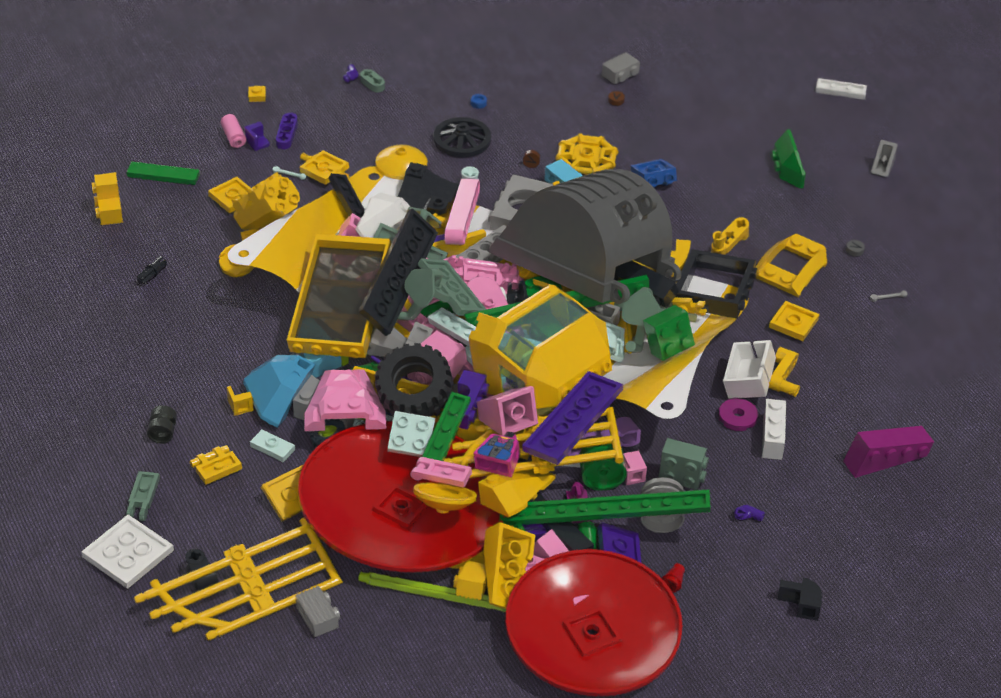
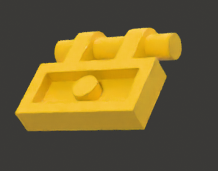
M227 445L215 447L211 452L196 455V458L190 460L191 467H196V472L205 485L242 469V463L233 451L230 452Z

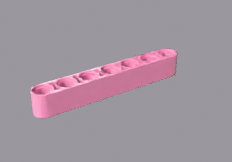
M461 179L445 229V244H465L480 193L479 179Z

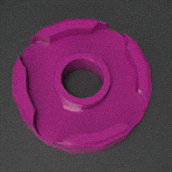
M729 399L722 403L719 408V420L724 423L725 427L731 430L745 431L749 427H754L757 423L758 410L755 405L747 400Z

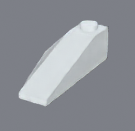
M378 193L369 199V204L364 210L365 213L360 218L355 230L360 237L373 238L380 223L394 227L404 219L410 206L401 197Z

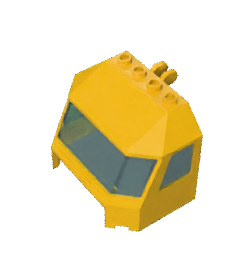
M533 279V283L541 287L542 290L497 318L479 312L476 319L479 322L475 331H471L468 339L474 372L487 375L486 383L489 384L488 394L497 395L511 389L533 386L536 409L557 406L588 371L604 376L612 370L606 322L596 317L566 292L554 285Z

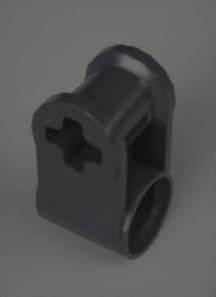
M191 549L185 555L187 573L210 565L204 552L200 549ZM216 572L192 581L195 589L200 591L218 583V577Z

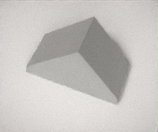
M884 140L880 141L871 173L884 177L889 176L895 161L898 144Z

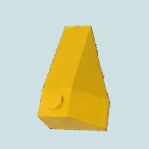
M534 469L514 472L512 477L499 474L489 475L478 482L481 504L504 516L511 517L524 510L528 506L527 502L530 499L534 500L537 497V492L549 486L556 479V475L551 472L548 474H534Z
M501 522L486 529L484 557L489 604L503 609L507 608V602L515 584L526 572V566L534 555V534Z

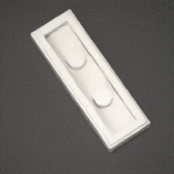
M819 78L817 80L816 93L865 100L867 86Z

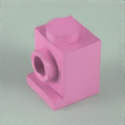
M640 452L624 453L627 471L625 478L626 486L645 482L647 467Z

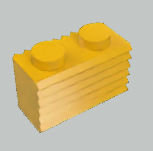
M466 561L464 567L460 566L459 573L455 576L453 588H457V596H465V598L469 597L470 599L473 598L480 601L488 587L485 564Z

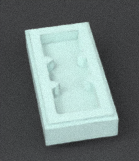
M261 430L250 441V447L282 462L295 450L294 444L264 430Z

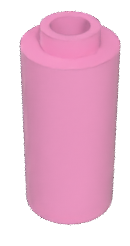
M228 114L222 117L220 124L230 145L233 148L242 147L246 143V137L236 116Z

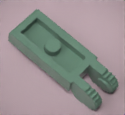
M138 472L129 498L127 515L134 517L135 507L141 508L139 512L140 521L146 520L148 509L151 507L160 480L159 473Z

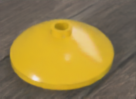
M393 145L378 153L376 168L384 176L404 180L405 172L410 162L427 166V158L423 152L413 146Z
M420 483L415 485L413 493L427 506L435 508L439 513L460 510L474 503L477 497L476 493L472 490L444 483Z

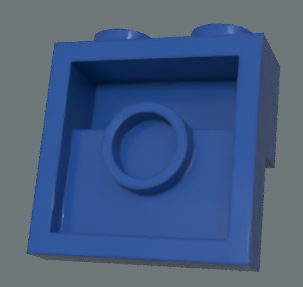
M663 159L630 165L631 172L644 178L653 187L660 184L670 185L677 181L676 167Z

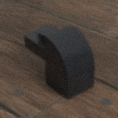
M804 577L802 584L781 580L777 600L798 604L797 617L818 621L822 604V591L814 581Z

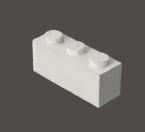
M766 399L763 414L762 458L782 460L785 446L786 401Z

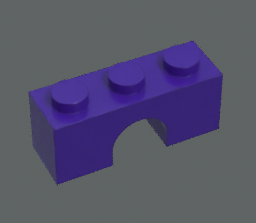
M463 370L458 381L457 393L471 397V402L459 428L468 430L471 422L474 423L477 415V402L483 400V395L488 393L487 375Z

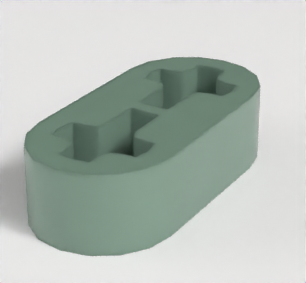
M370 69L361 71V83L373 92L384 91L385 80Z

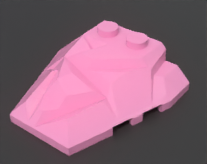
M327 370L324 372L305 411V431H325V419L365 418L366 429H386V411L365 370Z

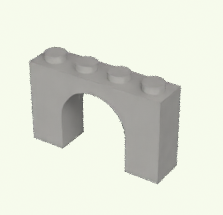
M512 175L510 181L506 182L505 190L501 191L499 201L495 202L493 212L489 213L488 222H490V230H496L502 225L507 226L518 211L511 206L524 203L538 191L553 186V184Z

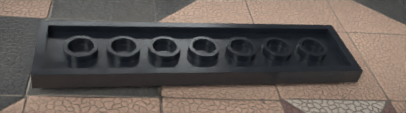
M413 208L407 211L358 310L362 316L385 336L391 334L409 296L405 290V280L412 270L421 269L418 266V262L421 258H427L438 235V232Z

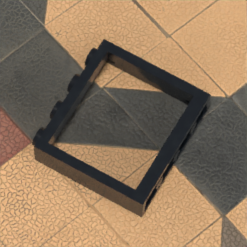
M691 249L681 272V278L676 283L679 292L675 297L692 298L693 303L705 301V305L701 309H707L706 313L738 319L740 311H744L745 300L748 301L754 279L757 278L758 268H755L756 260ZM697 267L744 275L734 300L688 292L687 289Z

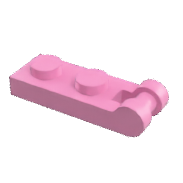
M420 457L416 462L417 467H414L410 473L411 477L415 480L426 479L465 487L472 474V470L468 466Z

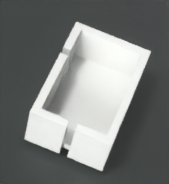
M771 340L754 341L753 345L758 358H755L751 342L733 343L723 379L729 399L766 397L776 360Z

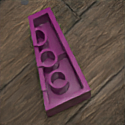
M923 426L857 432L843 462L853 476L857 478L926 457L934 441Z

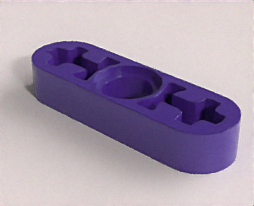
M286 113L282 116L276 135L277 148L288 149L291 147L298 125L296 114Z

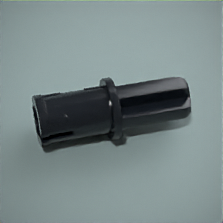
M160 256L152 264L146 265L145 270L137 276L138 283L145 284L152 277H156L158 272L167 266L166 259L160 262L163 259Z

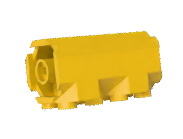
M276 172L232 200V205L236 210L234 218L243 230L257 228L260 230L296 209L300 201L299 192L291 180L287 177H282L281 174L279 175Z

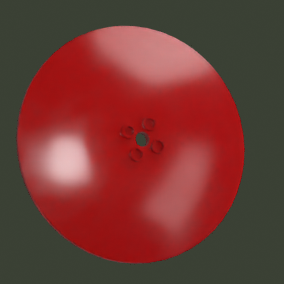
M386 421V429H366V424H362L338 432L317 446L304 463L298 483V498L302 513L309 526L326 544L337 552L371 567L397 572H428L458 565L484 550L486 529L499 523L500 513L482 505L480 501L478 482L487 478V476L469 478L464 488L476 493V501L460 510L439 513L435 508L427 506L413 493L415 485L440 482L426 479L415 480L411 477L410 473L414 467H417L416 462L420 457L387 451L393 421ZM455 435L452 444L456 442L463 443L465 440ZM451 444L445 458L452 459L453 457L463 456L468 449L456 451L453 450ZM469 463L468 467H471V470L475 469V463Z

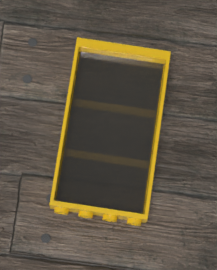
M316 234L287 337L290 352L366 358L374 325L362 316L358 310L391 246L390 239Z

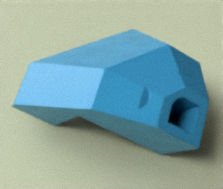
M276 355L252 370L244 378L243 384L247 392H250L253 397V404L259 417L278 428L286 419L293 399L312 375L316 364L299 355Z

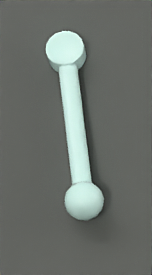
M277 166L273 167V173L278 172L299 177L301 180L306 179L304 173L297 174L279 169Z

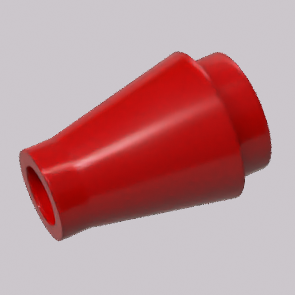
M679 563L674 564L662 577V580L673 593L679 591L682 587L685 568Z

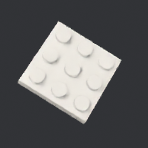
M127 515L81 552L84 559L128 589L172 553L174 548L164 538L130 515Z

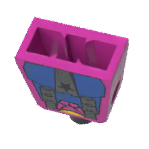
M510 431L506 432L504 436L491 434L474 451L475 469L512 477L520 456L519 441L516 435Z

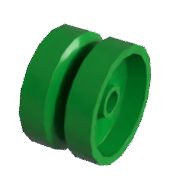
M612 444L585 447L581 449L579 455L613 450ZM615 458L580 463L583 482L593 490L613 489L624 482L627 476L625 461L618 464Z

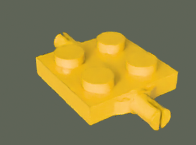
M324 150L313 156L305 153L300 155V159L306 161L300 166V172L325 185L330 182L328 178L331 173L343 174L349 178V174L344 173L349 169V162Z

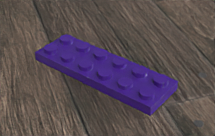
M588 371L522 445L523 451L558 465L623 391V384Z

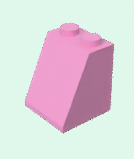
M436 330L421 343V346L429 345L432 346L433 351L437 349L441 352L442 356L448 361L454 380L467 362L466 349L461 343L455 342L446 334ZM423 372L407 374V377L412 381L428 386L433 380L430 375Z
M533 386L511 389L477 402L479 420L502 436L508 431L514 433L538 424Z

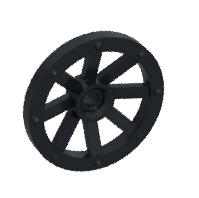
M455 117L437 125L434 130L433 140L435 146L447 155L471 157L481 154L488 149L491 143V131L487 125L479 120L468 117ZM451 135L444 142L440 139V137ZM472 137H474V138H476V139H478V140H481V141H483V142H482L481 144L477 145L476 142L473 140ZM454 140L458 142L457 148H453L448 145H450ZM463 142H468L472 148L462 149Z

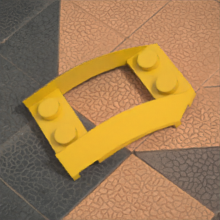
M794 234L779 241L764 254L755 267L758 268L756 279L796 297H800L802 290L809 284L815 274L823 266L826 267V248L822 244L799 234ZM781 250H788L809 260L798 276L770 264Z

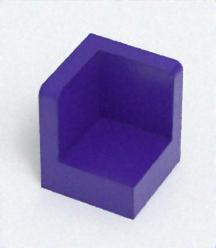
M260 121L245 126L246 141L255 151L270 146V142L264 137L263 124Z

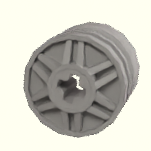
M661 477L646 482L642 486L641 494L681 492L684 489L678 481ZM685 514L641 517V521L647 529L653 532L667 533L675 531L683 525Z

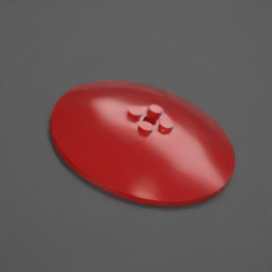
M584 549L553 555L535 564L524 573L515 584L507 602L506 630L510 644L520 661L533 674L546 683L579 695L613 696L631 692L649 684L668 668L679 649L682 637V615L671 589L650 568L618 553ZM588 595L578 604H574L573 599L575 597ZM592 629L594 631H597L598 633L596 635H591L587 631Z

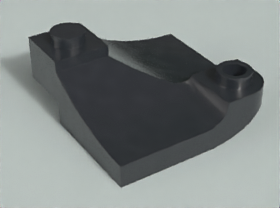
M410 162L397 197L403 198L412 208L424 209L432 215L436 213L439 216L448 213L451 209L460 184L437 176L427 169L426 165Z

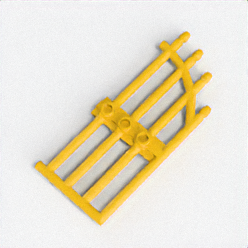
M608 407L601 415L607 416L608 422L594 423L586 432L609 430L610 436L582 439L572 448L578 449L612 444L613 450L565 456L558 465L526 453L522 448H519L520 456L531 455L532 461L517 463L514 472L534 469V474H548L549 471H555L554 466L615 458L616 463H622L624 459L613 407ZM548 416L537 417L538 424L528 427V433L515 434L519 442L526 441ZM487 425L476 426V432L484 434L476 440L452 444L453 450H468L463 456L453 457L452 459L445 458L444 462L463 466L475 463L474 451L491 434H497V432ZM472 469L470 478L489 476L495 473Z
M305 517L300 520L301 527L248 549L243 544L231 547L223 552L226 558L162 585L158 579H154L150 582L152 589L136 595L134 601L135 603H141L146 599L149 600L159 596L166 605L149 613L151 619L175 612L186 619L171 626L173 633L181 631L183 628L200 624L216 628V630H211L205 634L207 640H212L217 636H222L296 603L297 594L274 603L269 592L323 569L327 570L331 579L313 586L314 588L320 586L321 590L325 591L343 582L317 534L309 526ZM303 534H307L311 544L255 567L250 558ZM314 551L317 552L321 559L320 562L266 585L260 577L262 573ZM227 566L231 567L235 575L176 601L167 593L172 589ZM236 584H240L244 592L243 595L198 614L185 608L189 604ZM248 601L254 611L232 622L211 618Z

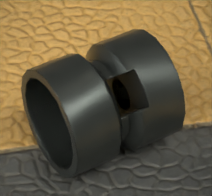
M162 405L152 409L147 429V436L151 441L164 444L172 440L177 420V413L174 409Z

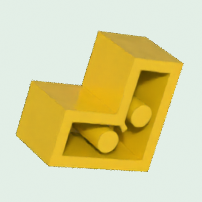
M116 172L94 175L95 182L92 183L93 193H97V196H94L95 207H98L95 208L96 218H100L101 225L123 223Z

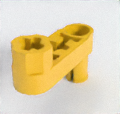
M739 217L722 233L721 231L714 232L711 252L725 255L740 240H746L749 237V221L746 218Z
M779 347L775 355V362L779 363L771 376L769 389L777 392L782 391L796 397L800 390V385L788 382L786 379L795 367L799 353Z

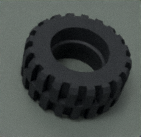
M408 343L404 344V347L400 349L398 347L392 349L393 353H387L384 356V362H379L378 370L375 372L376 390L385 411L391 413L392 417H394L395 411L427 417L432 415L438 416L441 413L440 409H444L454 389L451 369L447 359L442 356L439 350L435 349L433 351L432 346L425 345L423 347L421 343H414V346H410ZM423 372L433 378L431 384L424 391L416 394H406L396 389L401 378L409 373Z

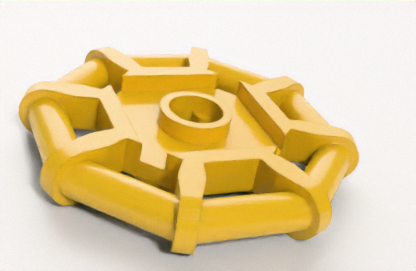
M578 133L577 136L568 140H562L558 144L559 150L555 156L556 161L564 160L581 174L587 175L616 167L615 160L619 151L617 147H613L603 136L595 137Z

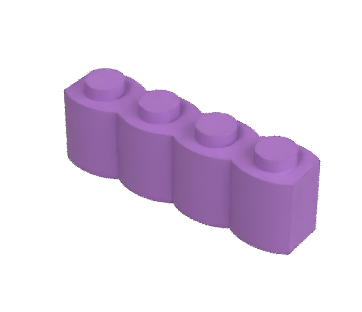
M629 417L616 419L621 447H631L640 442L641 430ZM610 431L588 432L580 440L610 436ZM582 448L571 449L566 456L579 455Z

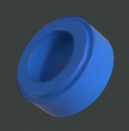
M475 94L471 96L470 104L476 109L484 108L487 105V97L482 94Z

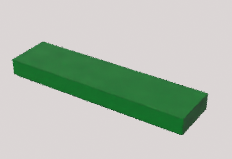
M132 161L127 170V177L189 185H196L200 175L199 169Z
M451 392L422 457L439 461L445 460L469 407L471 397Z

